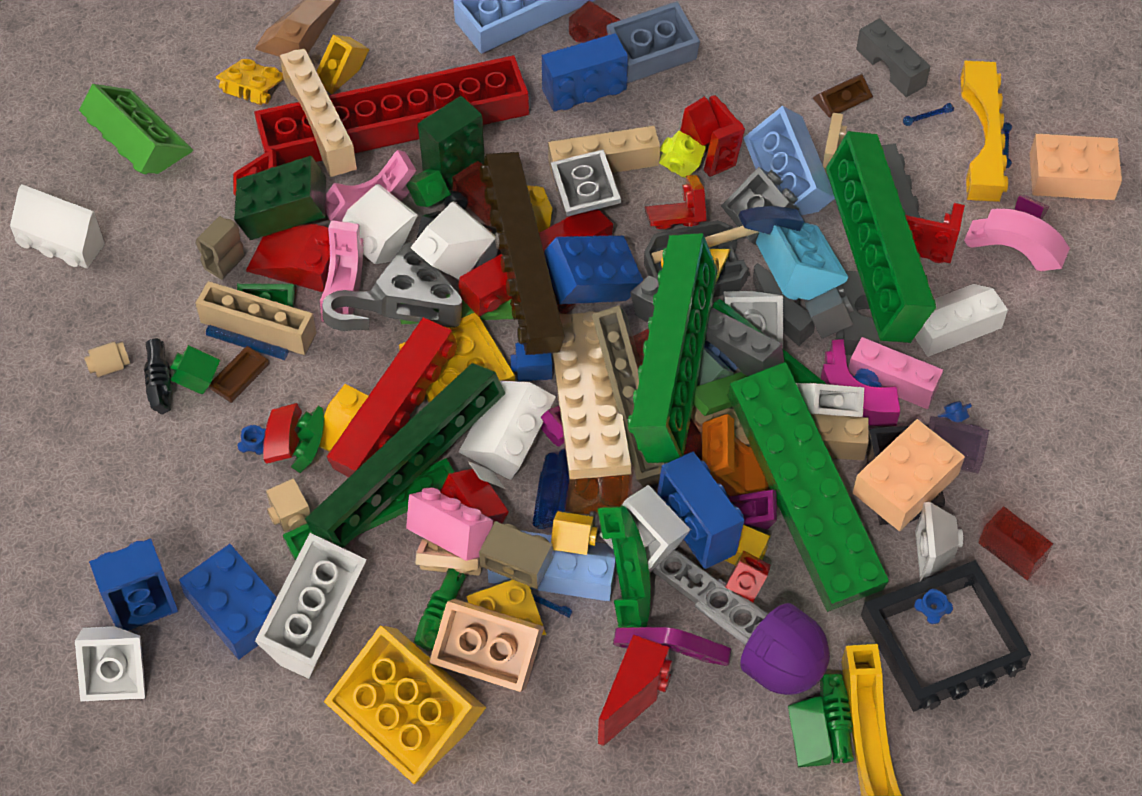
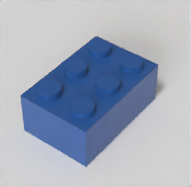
M616 33L541 55L542 90L553 112L561 109L568 110L574 105L584 102L591 103L598 98L607 95H617L627 90L628 54Z
M624 235L556 237L544 251L552 287L559 304L626 301L631 297L630 292L643 281Z
M693 451L662 465L657 494L690 528L684 541L703 568L707 569L736 555L744 517L741 510L736 506L734 507L727 498L724 487L720 483L717 484L710 475L707 464L704 461H700Z
M151 538L145 541L133 542L126 548L101 554L97 559L89 561L99 592L115 627L129 631L179 612Z
M228 544L181 577L179 582L184 596L239 660L258 646L255 640L277 597L235 548Z

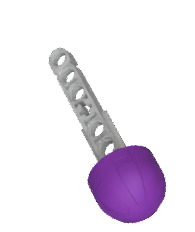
M673 550L652 570V572L693 601L695 608L745 644L740 662L741 669L766 689L783 695L799 694L815 686L825 674L830 658L826 635L816 621L793 604L785 603L767 614L748 599L725 588L726 583L721 579L717 581L676 550ZM671 562H678L682 565L677 573H668L665 571V567ZM687 574L694 583L701 581L702 586L700 588L698 586L691 588L690 581L686 578ZM717 596H724L728 599L727 604L721 608L713 607L711 601ZM741 613H747L752 619L747 625L741 626L734 622L736 616Z

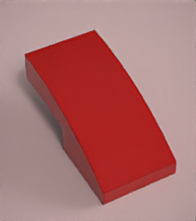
M297 403L271 410L264 436L263 460L266 464L292 458L300 440L294 430L302 414V410Z

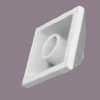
M453 201L425 228L411 249L431 266L459 279L460 276L474 268L494 242L495 235Z
M724 291V302L766 336L781 343L783 349V295L756 291Z
M924 502L915 530L920 581L938 575L955 558L958 548L963 546V531L957 528L956 517L931 502Z
M115 626L82 628L75 640L80 701L144 699L146 691L141 636Z

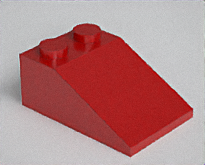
M318 224L298 225L263 236L246 271L323 292L330 265L328 227Z
M636 635L632 636L599 717L598 744L606 745L657 700L660 691L666 692L670 683L671 674L669 673L673 661L668 659L670 647Z

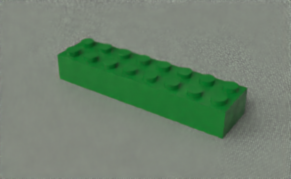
M847 131L825 169L880 341L911 343L936 309V302L932 296L928 278L924 272L920 254L917 252L913 234L909 228L905 211L902 208L898 190L895 187L891 169L888 167L878 134Z
M703 233L669 235L667 248L663 249V268L658 272L659 288L658 292L653 296V317H649L648 340L644 341L643 365H640L638 368L639 385L638 389H635L633 393V414H630L628 417V430L630 433H633L637 448L642 452L647 463H669L684 456L718 272Z
M781 363L730 383L727 396L770 490L776 491V503L826 611H832L882 591L888 584L889 579L787 363Z

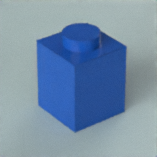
M515 343L516 354L510 355L512 372H517L518 382L552 379L551 353L526 355L523 344Z

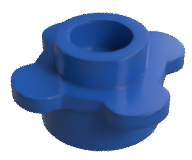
M859 369L855 376H853L864 385L882 387L881 383L878 382V376L868 369Z
M961 401L944 406L945 412L939 414L938 418H945L947 425L961 422L970 417L967 409L972 407V405L969 403L962 406Z
M257 425L243 428L241 431V442L237 445L238 450L242 453L251 451L257 455L263 454L266 429H262Z
M937 589L928 590L923 599H917L914 604L915 609L922 612L930 624H938L942 616L950 614L953 610L952 603L948 602L945 594ZM931 605H936L937 608L933 609Z

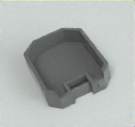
M716 220L697 226H688L654 234L644 251V266L647 275L658 279V272L662 270L661 262L654 264L651 253L667 248L669 235L703 233L704 237L733 229V226ZM737 239L709 247V249H730L724 269L721 271L715 284L713 297L724 295V291H740L746 283L747 277L750 276L749 267L746 266L744 259L737 260L735 254Z

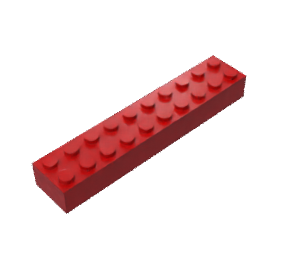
M514 55L328 95L353 143L354 154L418 140V123L460 96L465 98L482 114L483 125L529 115L528 91ZM299 102L254 111L263 153L271 149L276 151V167L308 156H312L315 162L323 161L309 121Z

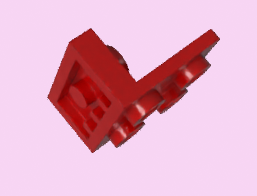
M716 95L709 97V103L720 127L712 132L704 165V171L709 177L736 166L745 132L743 124L735 118Z
M687 175L686 184L682 185L683 201L686 202L645 206V214L650 226H655L656 229H668L673 224L697 226L699 222L706 221L705 189L697 175Z
M954 203L951 214L945 213L943 223L905 215L920 257L930 259L935 263H951L965 205Z

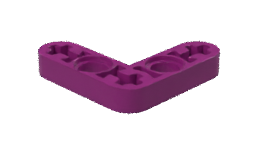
M668 627L615 629L613 645L617 647L628 648L632 636L636 635L670 647L669 650L706 663L728 666L730 663L731 648L680 629Z

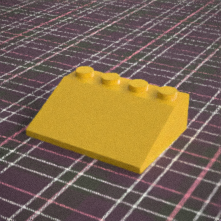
M380 625L324 702L413 784H416L468 733L486 707L440 666L429 663L430 657L397 628Z

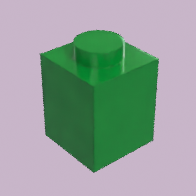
M426 169L413 176L406 184L414 203L421 207H429L451 195L439 170Z
M188 345L183 354L177 352L170 368L174 370L171 381L199 394H204L212 382L220 360Z

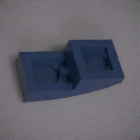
M755 207L742 210L738 215L744 228L769 235L774 225L800 231L804 223L798 210L788 207Z

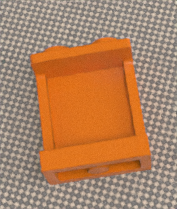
M725 414L703 422L702 461L707 464L710 475L716 483H720L730 496L767 491L768 483L752 448L734 436V418L729 414Z

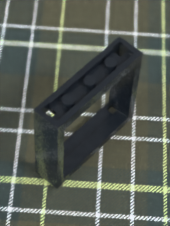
M976 560L865 602L862 609L861 617L875 643L878 644L882 656L913 712L922 708L924 710L927 708L933 710L941 704L942 700L949 697L953 700H958L966 696L970 692L969 689L980 686L981 689L988 688L998 681L997 678L1008 675L1010 678L1015 677L1017 672L1026 669L1031 656L1027 646ZM972 586L1010 653L921 688L884 619L914 608L915 601L923 599L930 589H937L943 594L948 595Z

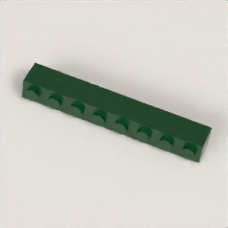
M471 363L305 518L312 533L344 548L505 395L496 372Z

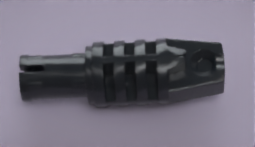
M153 338L145 343L148 359L144 366L146 394L151 409L163 415L171 410L170 364L165 360L164 342L158 338Z

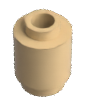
M114 341L88 350L90 356L84 357L90 374L96 372L97 377L122 370L125 365L130 364L123 342L116 344Z

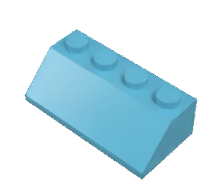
M804 222L800 231L774 225L770 235L759 232L756 244L782 294L787 298L811 300L847 281L848 275L817 225Z

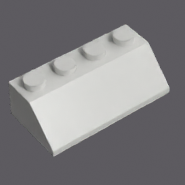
M310 533L255 642L280 666L309 679L367 559Z

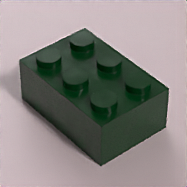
M460 96L418 123L422 170H439L448 190H455L470 176L480 174V166L484 165L485 161L482 114L465 98Z
M308 156L239 178L236 184L234 220L249 240H253L324 218L326 176L313 157Z

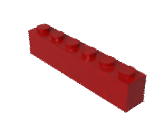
M599 209L571 215L539 233L543 251L556 237L612 236L613 223ZM502 254L459 277L458 294L478 317L496 310L501 304L512 299V296H508L506 291L507 274L501 270Z
M423 317L326 456L334 470L350 477L408 423L410 414L416 405L418 406L423 402L427 389L432 382L437 381L442 367L448 359L454 356L458 344L452 330Z

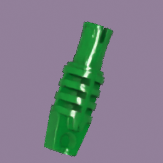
M453 568L447 570L440 589L432 593L417 628L414 643L426 651H431L434 648L447 601L456 599L463 581L466 579L464 573L459 575L460 572Z
M824 674L820 680V697L822 696L828 733L831 739L833 762L839 764L841 762L840 759H842V763H849L854 760L850 740L853 724L848 694L841 674Z

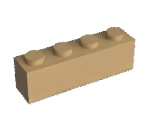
M655 126L548 142V161L552 178L553 173L550 162L603 149L612 173L659 166L660 143Z
M209 281L195 303L200 321L203 324L302 355L306 354L317 333L313 313Z

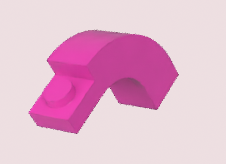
M832 340L830 351H825V364H823L820 379L828 385L864 387L863 418H868V425L897 426L900 415L897 387H871L857 381L847 367L844 340Z

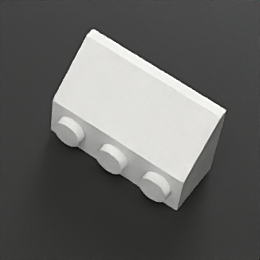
M21 184L18 189L10 224L17 244L26 249L29 247L35 248L49 258L53 256L61 258L70 266L77 267L79 265L88 269L105 245L94 211Z
M972 284L935 298L936 309L917 333L915 339L926 356L929 357L1001 329L1008 309L993 288Z
M500 381L505 395L472 425L459 453L511 480L520 468L543 423L541 416L551 408L556 396L530 382Z

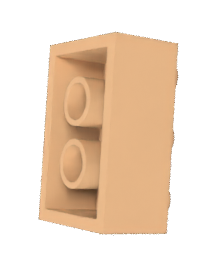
M1035 134L1030 150L1032 195L1115 200L1122 182L1118 138Z
M916 419L857 475L853 494L900 532L922 511L924 502H931L959 475L965 456Z
M452 599L447 601L429 663L521 692L527 687L544 626Z

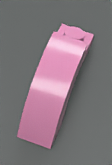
M397 150L381 172L371 180L353 186L334 183L326 193L325 212L330 221L342 222L347 210L376 184H380L402 201L409 193L406 184L417 170L406 152Z
M991 209L988 218L973 220L964 239L967 246L971 248L988 245H1005L1022 252L1038 271L1062 269L1070 249L1064 238L1051 225L1033 215L1011 209Z
M331 220L328 227L330 265L326 286L320 299L322 322H324L322 303L326 296L340 290L359 291L363 265V238H360L359 224ZM340 307L334 311L340 314L353 315L354 308Z

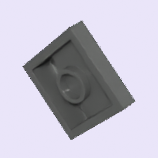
M760 167L721 205L738 227L743 226L738 217L740 211L749 208L779 206L799 210L795 204L798 200L795 194L788 188L784 190L781 188L782 179L773 170L767 172ZM759 233L746 237L751 243L756 245Z

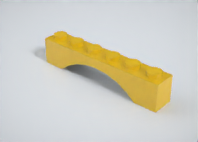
M964 61L960 76L961 97L970 104L978 115L985 136V145L979 155L970 163L967 172V200L1000 202L1002 193L1007 192L1008 176H1004L1003 172L1006 170L1007 156L1002 155V150L1005 147V134H1001L1004 114L999 112L1003 100L1002 93H998L1001 85V73H997L996 62Z
M878 644L846 646L841 664L853 724L852 738L861 796H902L895 778L888 744L883 698V676Z

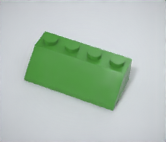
M92 84L79 108V111L87 118L86 121L91 126L96 127L102 133V137L112 143L118 149L117 152L127 158L133 164V168L139 173L159 174L193 151L131 89Z

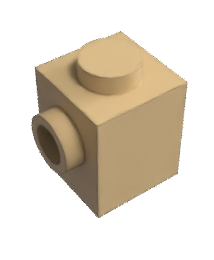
M294 478L266 490L271 506L267 511L274 525L280 524L283 531L286 532L307 524L305 518L310 514L309 506Z

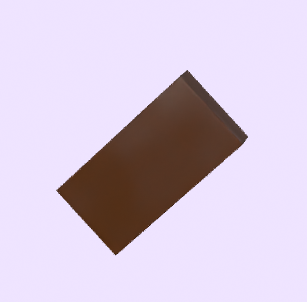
M246 346L212 380L209 388L232 403L270 364L269 360L249 346Z

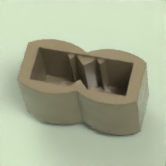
M219 216L196 239L197 248L202 254L200 259L204 269L221 280L244 258L239 227L231 219Z

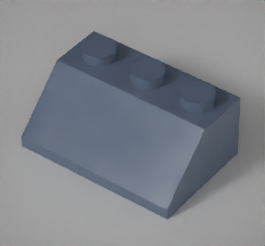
M678 1L608 24L606 27L608 35L617 34L628 54L627 83L685 64L697 58L700 40Z

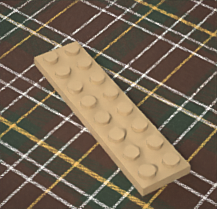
M594 311L559 314L565 336L560 352L552 353L569 479L631 474V461L623 415L619 414L592 317V314L597 313Z

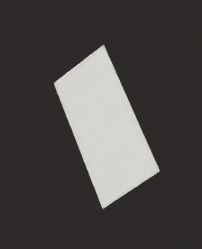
M469 462L481 480L504 488L492 470Z

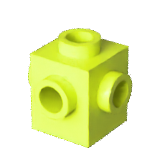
M678 131L672 138L667 137L661 145L660 151L663 153L659 164L668 168L671 172L686 178L687 175H691L700 166L706 146H702L689 135Z

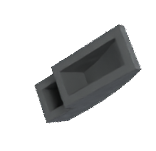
M757 263L754 266L753 283L756 292L783 295L773 274ZM783 295V333L800 346L814 333L815 325L809 312L800 306V298L793 300Z

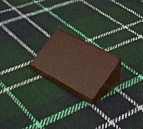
M860 74L813 97V100L831 118L833 113H841L873 98V95L863 74Z

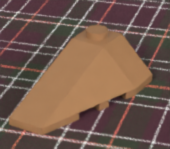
M302 0L266 29L255 50L280 57L279 55L305 48L308 54L341 0Z

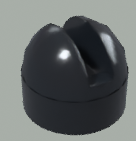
M451 191V195L444 198L445 207L454 201L464 210L467 208L468 200L459 191Z

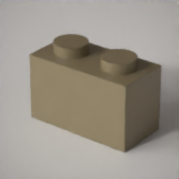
M495 521L479 551L480 567L538 589L553 559V544L540 535L532 536L520 531L519 528L512 524H501Z

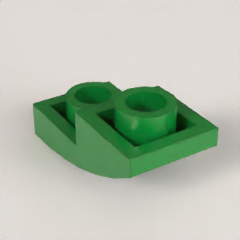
M319 405L311 413L306 411L296 425L300 428L297 433L300 443L293 453L296 458L291 468L299 473L312 463L321 442L324 412L323 408Z

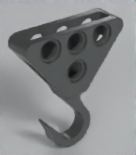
M405 243L371 290L367 292L340 290L326 296L322 303V317L329 327L340 331L369 330L370 319L367 317L340 314L334 311L340 307L373 311L387 318L420 322L424 317L442 326L455 328L461 324L462 298L437 268L431 266L411 249L414 243ZM429 275L436 277V280L433 281ZM442 291L449 293L450 296L447 298ZM433 308L439 309V313L435 312Z

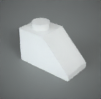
M796 383L810 414L863 417L864 387Z

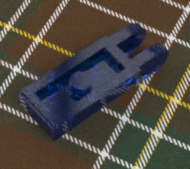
M561 449L558 455L554 452L545 455V461L543 462V468L539 477L532 523L537 529L553 527V520L557 511L565 512L569 486V472L565 449Z

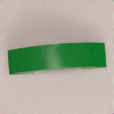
M625 506L597 508L603 539H612L622 595L621 598L614 600L618 627H647L651 599L650 575L646 552L639 530Z

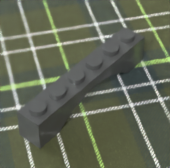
M650 275L630 292L635 315L648 322L649 317H653V296L658 292L659 288L658 279ZM711 307L705 340L723 352L744 375L750 376L784 363L781 343Z

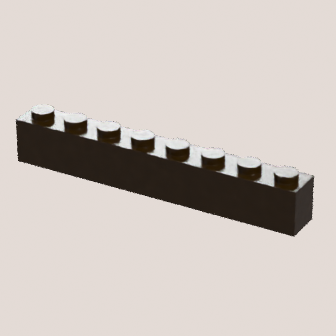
M519 152L486 154L484 165H481L479 170L480 180L486 184L485 201L486 204L491 206L490 223L492 227H496L497 250L501 249L502 252L501 270L507 274L506 291L508 296H512V316L514 320H518L519 324L517 329L518 342L523 344L526 355L558 353L561 350L565 335Z

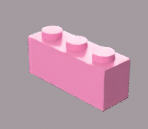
M861 337L850 359L848 368L852 376H855L859 369H868L878 376V382L881 383L882 387H897L898 398L925 409L929 408L943 373L941 368Z
M424 488L422 492L409 494L406 529L466 561L479 557V551L493 526L492 519L481 514V511L478 509L469 508L461 504V501L458 499L449 498L441 494L440 490L436 488Z

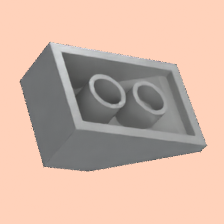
M604 149L550 162L556 191L566 216L621 203V198Z

